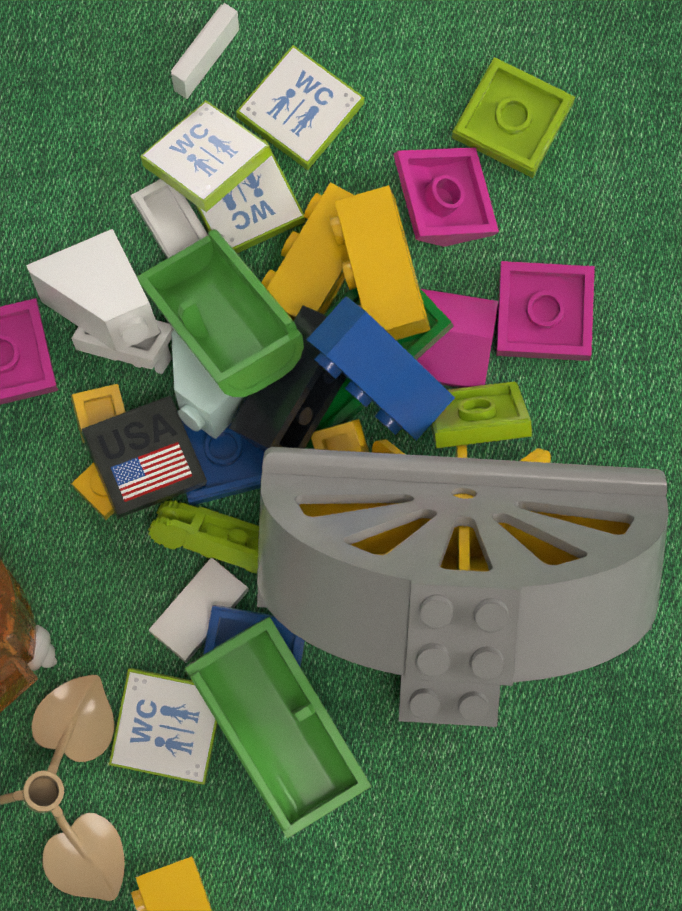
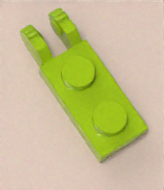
M170 499V501L161 503L157 511V518L152 521L148 529V535L151 536L150 539H153L154 543L163 544L164 547L172 550L183 546V548L200 553L205 557L215 558L245 568L249 572L257 573L259 526L201 506L197 508L182 502L177 503L176 500L171 501Z

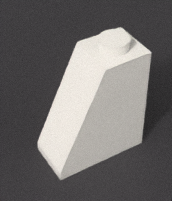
M113 229L26 265L42 303L114 351L118 352L160 334L150 303Z

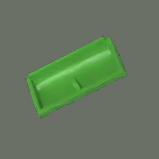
M216 229L208 232V236L138 275L137 279L148 297L224 394L232 397H246L282 378L295 367L301 358L304 348L303 337L291 317Z
M270 616L238 633L185 667V670L287 839L372 787Z

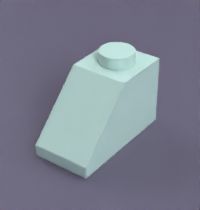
M173 330L171 332L174 390L179 406L178 415L192 430L198 432L202 429L216 439L233 422L239 408L248 396L232 397L224 394L177 332Z

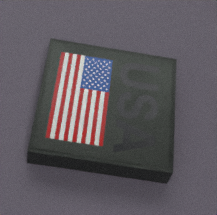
M171 395L82 428L81 434L117 519L205 486L207 483Z

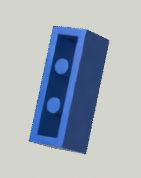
M346 296L306 339L320 352L314 360L335 379L341 373L350 380L345 389L363 406L367 407L373 402L380 408L375 417L395 435L403 429L417 441L455 399L373 317Z

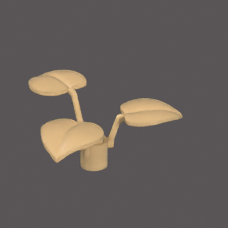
M88 675L72 679L60 685L40 702L32 719V736L39 746L56 750L47 771H38L32 774L25 782L23 790L0 795V805L24 800L27 807L34 812H51L63 833L51 837L43 850L42 865L49 881L62 892L73 896L112 901L116 899L120 891L125 867L123 846L117 830L107 819L95 813L81 815L70 826L63 815L62 809L59 807L64 796V786L56 773L63 754L75 762L91 761L104 753L109 747L114 734L113 712L105 695L102 681L97 675Z

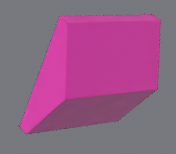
M476 148L401 150L393 154L416 240L446 247L494 236L499 232Z
M421 289L450 319L454 327L418 358L417 361L441 385L459 388L485 385L499 301Z

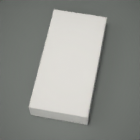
M225 3L221 4L173 67L171 75L176 93L188 99L237 34L239 23L238 12Z
M159 179L130 195L134 206L166 259L208 236L186 198L163 180Z
M210 558L152 625L149 632L187 663L206 641L212 606L219 605L234 608L249 591L248 587L217 561Z

